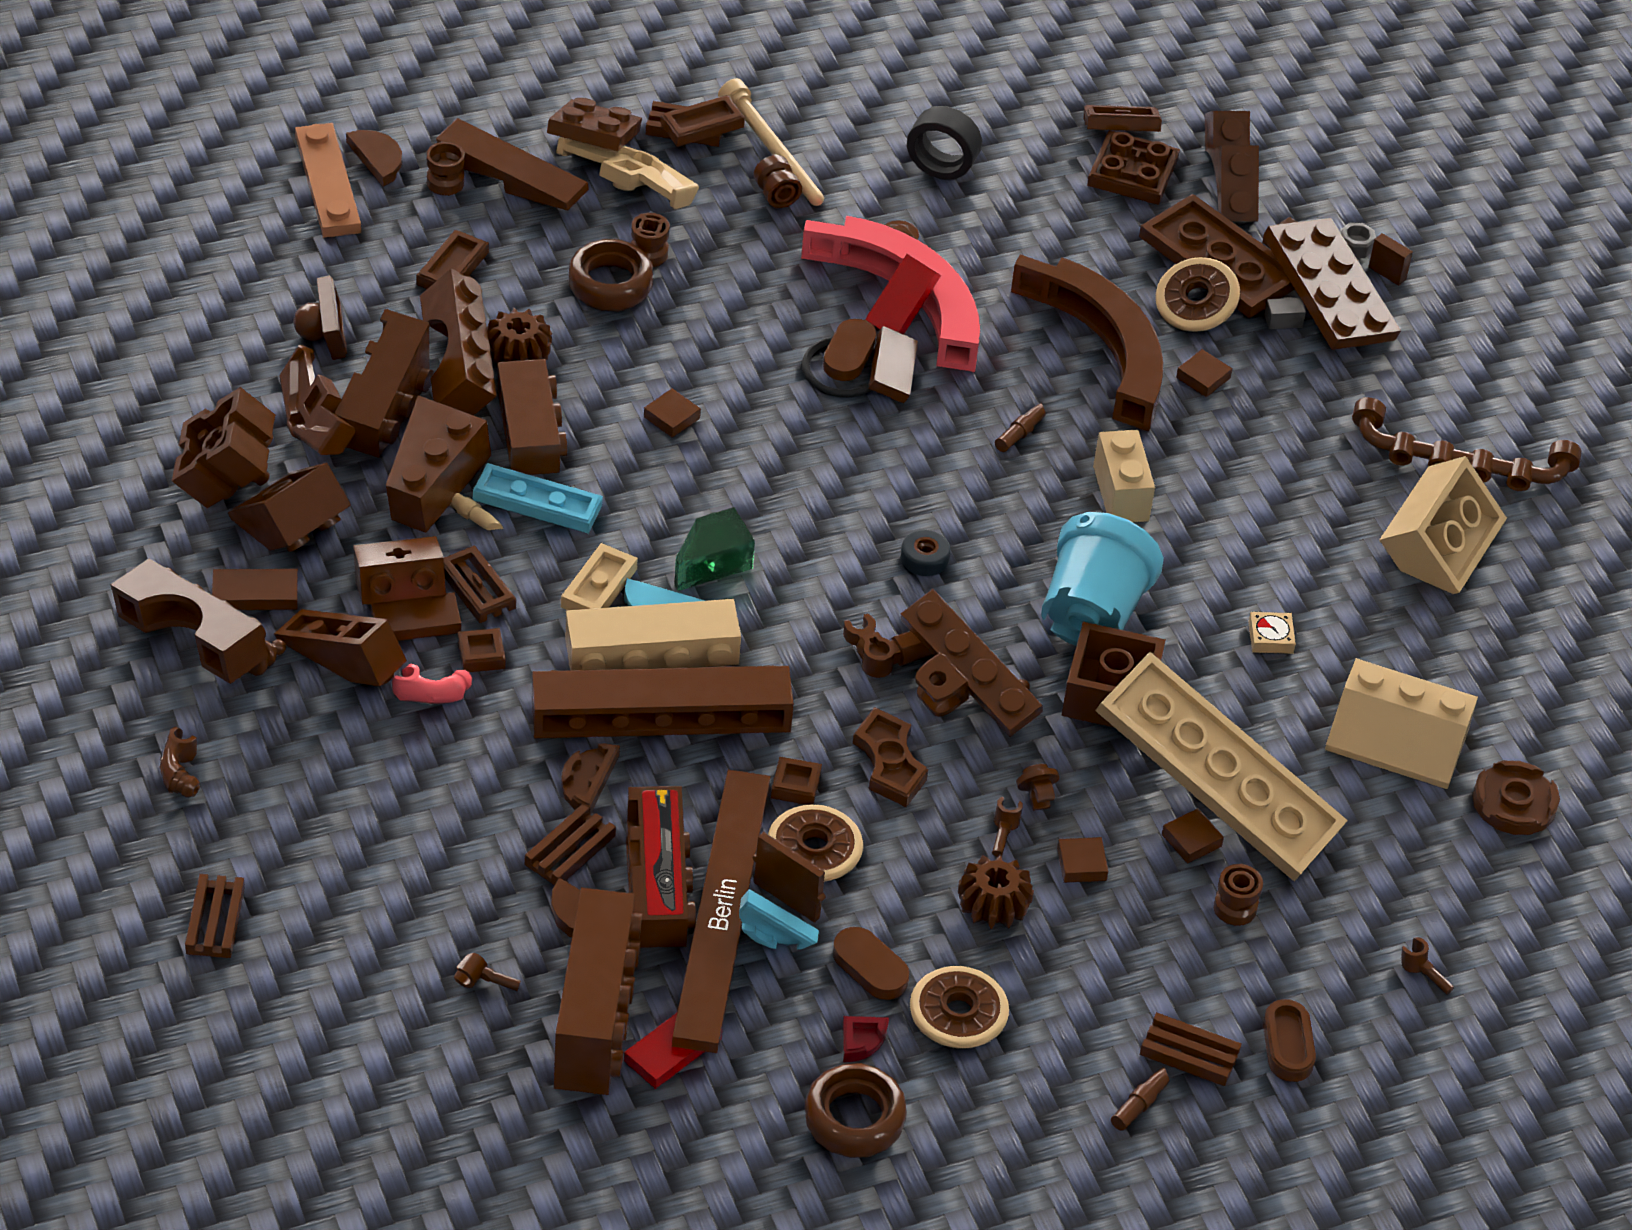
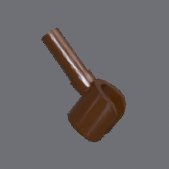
M1004 797L999 798L997 801L994 823L998 827V833L992 850V854L996 857L1000 853L1003 855L1008 834L1020 825L1023 809L1021 801H1019L1018 808L1015 810H1008L1003 807Z
M1419 937L1413 938V952L1402 946L1401 963L1406 971L1411 973L1422 972L1446 995L1454 989V986L1428 960L1429 945L1424 939Z
M476 953L466 955L457 965L458 971L454 975L456 982L465 988H473L480 978L518 991L521 983L520 980L488 968L484 958Z

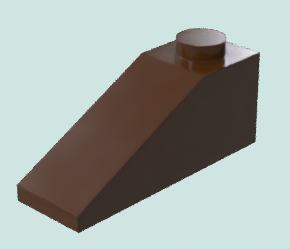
M301 609L274 633L276 639L283 640L286 646L352 683L381 686L389 682L394 677V673L407 662L388 619Z

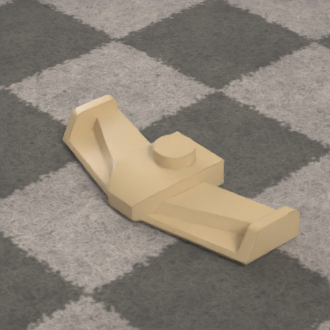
M560 137L558 140L557 154L562 156L576 154L601 163L599 176L612 181L614 187L625 191H632L635 187L647 185L669 199L670 206L674 209L689 206L699 189L698 184L666 165L659 158L644 151L624 146L617 152Z

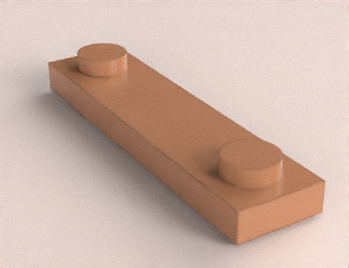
M333 123L295 127L297 145L323 238L361 233L360 217Z

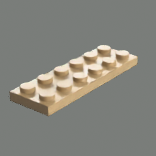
M1151 652L1140 661L1096 709L1098 714L1294 882L1348 821Z

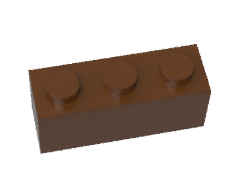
M546 359L498 362L497 393L510 470L528 475L560 473V456H567V439L565 431L558 432V427H562V411L560 403H553V399H557L555 375H548Z

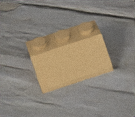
M1464 456L1428 466L1380 538V542L1401 572L1449 593L1456 594L1462 590L1507 517L1467 457Z
M1356 658L1344 687L1325 750L1448 789L1470 728L1478 697Z

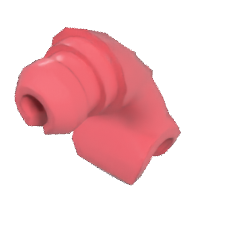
M409 664L402 669L403 677L396 675L392 679L393 693L399 700L430 704H445L462 700L465 691L472 685V677L466 670H456L452 676L443 677L435 681L421 677L419 667L414 664Z

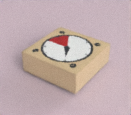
M1250 612L1248 622L1252 652L1294 653L1296 643L1292 613Z

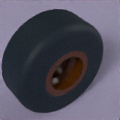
M932 530L914 531L908 534L902 542L901 562L913 574L919 576L937 575L944 571L949 564L950 544L938 532Z

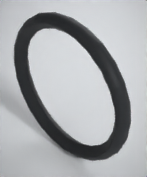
M832 337L816 342L804 354L802 360L803 374L806 380L820 392L836 397H856L872 391L869 389V383L851 390L831 388L819 382L813 376L810 370L811 358L818 350L828 346ZM875 348L873 349V351H872V353H871V356H872V357H874Z

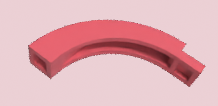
M846 216L844 226L806 220L803 232L802 259L858 268L889 281L907 253L939 273L941 277L922 305V308L933 324L938 340L936 366L975 372L980 336L978 311L969 288L945 259L919 240L886 225L866 219Z

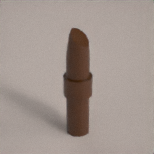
M1042 403L1031 408L1024 415H1020L1011 423L1010 428L995 440V446L1000 452H1006L1017 441L1025 438L1034 430V426L1046 416Z
M1165 1067L1150 1076L1143 1084L1138 1085L1129 1095V1099L1111 1117V1123L1116 1129L1120 1131L1125 1130L1142 1111L1145 1112L1156 1101V1097L1170 1082Z

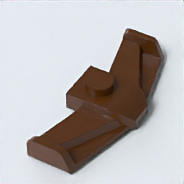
M299 344L279 375L287 418L286 426L293 437L302 440L320 455L341 454L355 434V428L335 414L342 398L331 379L320 374L315 378L312 364L315 359L314 351Z

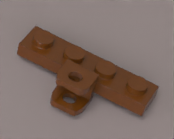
M934 589L930 590L901 613V621L934 655L916 673V683L919 685L917 697L935 716L941 717L951 713L967 701L970 694L1005 733L1011 737L1043 712V705Z

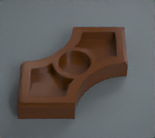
M874 707L854 733L853 744L863 750L873 764L874 770L870 778L869 790L907 807L927 781L928 769L917 761L909 751L907 740L911 734L912 725Z

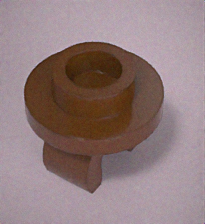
M1035 764L1026 767L1022 771L1023 775L1016 780L1018 789L1029 791L1033 811L1050 808V801L1055 799L1053 784L1060 779L1058 770L1048 768L1047 764Z

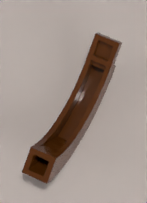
M1020 254L1014 264L1011 292L1058 308L1079 319L1100 336L1113 353L1121 373L1122 381L1116 393L1112 419L1149 432L1155 419L1163 379V357L1157 334L1147 316L1113 282L1081 264L1061 257L1057 266Z

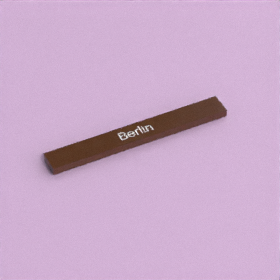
M735 770L727 771L673 1032L672 1047L710 1053L718 1052L742 930V921L739 917L740 903L743 895L750 889L755 864L753 856L757 853L758 836L761 833L771 776Z

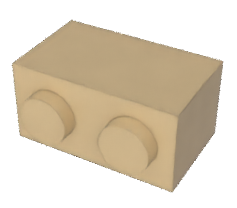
M1139 430L1099 432L1093 467L1106 513L1128 519L1131 522L1149 521L1155 485Z

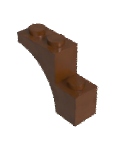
M1250 111L1208 112L1205 114V151L1210 154L1214 165L1218 194V212L1232 222H1258L1259 145H1250Z

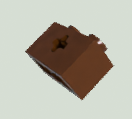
M437 536L353 545L356 585L362 605L446 595L444 557Z

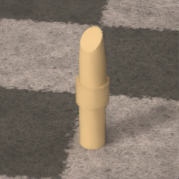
M460 493L454 495L449 506L457 510L459 515L467 520H472L486 530L503 529L501 523L490 513L482 509L479 503L470 497H464Z

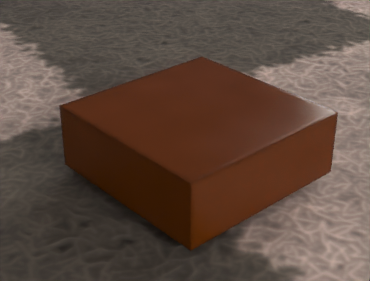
M1381 233L1374 239L1368 268L1399 286L1407 279L1413 251Z
M1201 349L1178 367L1176 378L1203 396L1208 397L1231 378L1233 368Z
M673 388L644 407V418L672 438L699 420L701 415V408Z
M500 628L458 632V647L463 670L470 673L505 669L506 659Z
M779 757L772 785L771 799L814 805L822 764Z
M1199 808L1163 825L1162 836L1187 864L1223 845L1224 836Z
M1102 837L1058 840L1057 851L1063 883L1107 881L1109 871Z

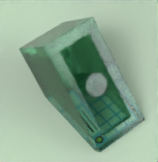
M735 507L696 518L676 556L674 587L677 591L753 569L755 540Z

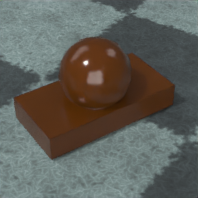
M330 275L317 278L319 303L308 302L301 306L294 316V328L301 338L309 341H319L325 337L332 360L345 358L347 346L341 300L333 277L331 278Z

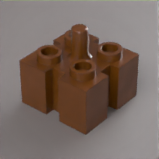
M239 387L218 400L216 409L210 412L205 408L189 418L182 425L178 446L184 452L176 457L172 482L206 508L211 507L222 499H229L236 492L238 486L244 487L250 482H255L259 486L264 485L270 478V473L267 471L268 446L273 440L272 432L276 415L243 388Z

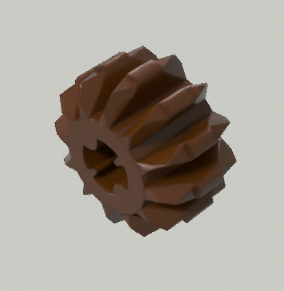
M513 307L510 314L498 311L497 318L489 320L487 333L493 365L498 366V362L548 360L551 352L552 332L550 331V325H547L544 321L543 315L533 316L530 309H527L525 312H518Z
M1001 853L993 861L982 855L978 864L968 863L958 885L962 912L971 913L973 924L984 920L987 921L991 930L996 923L1000 922L1009 929L1014 919H1024L1029 905L1032 903L1034 890L1032 889L1033 885L1030 884V872L1020 870L1018 859L1009 863L1004 862Z

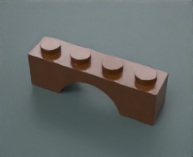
M451 268L420 295L423 321L429 322V327L448 337L445 355L439 367L430 378L433 401L474 416L496 397L482 289L475 279L470 276L465 277Z
M150 558L110 584L118 617L145 633L166 627H186L196 630L194 635L202 667L229 684L269 657L265 642L266 631L259 620L243 614L233 608L227 601L219 600L206 592L200 585L190 583L177 575L171 568H165Z

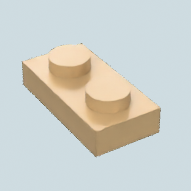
M601 543L562 594L561 608L566 610L609 608L626 585L627 578L630 579L636 572L638 558Z

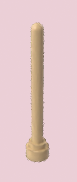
M741 79L727 81L720 88L718 97L728 95L745 117V121L771 154L781 155L787 159L792 168V173L799 179L802 185V193L814 206L821 205L824 201L823 194L752 106L751 91Z

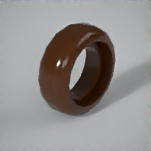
M601 239L589 242L575 252L569 263V287L575 297L587 306L601 311H621L633 308L646 299L653 286V265L647 254L633 243L620 239ZM617 266L630 271L632 278L627 282L619 284H605L593 280L589 273L595 268Z
M862 1063L841 1064L824 1071L812 1083L805 1100L807 1128L816 1142L832 1153L849 1158L871 1157L886 1151L899 1139L907 1116L905 1096L895 1079L879 1068ZM846 1093H861L868 1095L878 1103L882 1109V1116L875 1124L866 1128H851L836 1121L830 1113L829 1106L838 1096Z

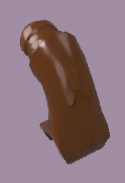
M173 727L170 729L163 756L160 758V772L169 793H181L186 798L194 797L200 789V782L196 777L190 776L179 763H187L194 759L197 754V737L192 735L188 739H182L183 730L179 727Z

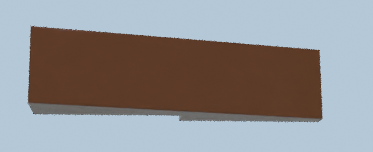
M459 118L436 138L437 143L452 142L462 147L464 151L463 169L503 180L504 190L507 194L568 211L589 190L588 182Z

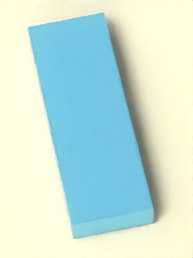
M489 463L486 464L473 489L474 501L588 534L602 507L603 496Z

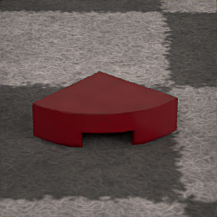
M843 1016V1062L859 1061L874 1054L886 1039L889 1017Z

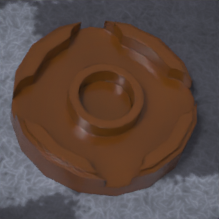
M1503 760L1494 763L1492 768L1486 771L1484 769L1478 775L1472 797L1478 814L1495 829L1513 835H1531L1544 830L1554 821L1560 802L1558 787L1552 779L1550 783L1543 776L1544 771L1535 765L1522 761Z

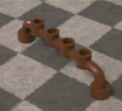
M1364 397L1357 400L1353 410L1352 420L1356 426L1360 427L1363 438L1372 446L1389 451V460L1396 465L1404 466L1410 464L1413 456L1428 459V466L1466 456L1483 483L1490 480L1491 474H1497L1507 477L1506 483L1510 489L1526 491L1530 488L1531 482L1538 484L1559 482L1569 472L1577 470L1580 464L1582 450L1578 444L1569 440L1553 442L1548 455V464L1551 468L1535 467L1526 458H1515L1512 461L1495 458L1490 451L1485 449H1477L1471 453L1455 449L1454 445L1448 441L1440 440L1433 444L1416 441L1415 437L1407 432H1398L1394 435L1384 434L1377 429L1383 425L1386 407L1380 400Z

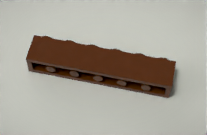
M789 666L532 671L534 738L791 732L794 703Z

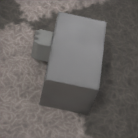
M1284 297V299H1267L1264 315L1269 329L1303 328L1306 311L1301 298Z

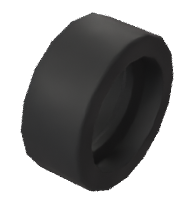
M933 106L924 110L916 120L907 136L906 147L912 161L923 172L942 180H955L966 175L981 151L982 137L979 128L973 120L960 110L948 106ZM926 131H939L948 134L960 145L963 154L950 155L941 152L928 140Z

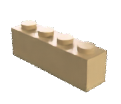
M734 599L566 611L565 640L570 670L698 668L739 665L741 633Z

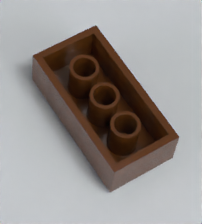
M581 887L555 1033L554 1089L609 1095L611 1078H620L623 1063L622 1046L623 1040L626 1041L629 1025L628 1008L629 1004L633 1002L635 977L631 976H634L635 968H638L641 941L635 940L640 939L643 913L634 912L635 894Z

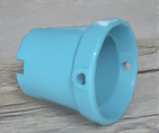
M1086 512L1072 516L1062 526L1057 546L1058 561L1047 596L1042 605L1041 616L1045 620L1048 614L1054 621L1051 631L1057 637L1077 646L1083 621L1123 630L1142 595L1156 583L1162 572L1164 557L1158 543L1143 528L1119 516L1100 512Z

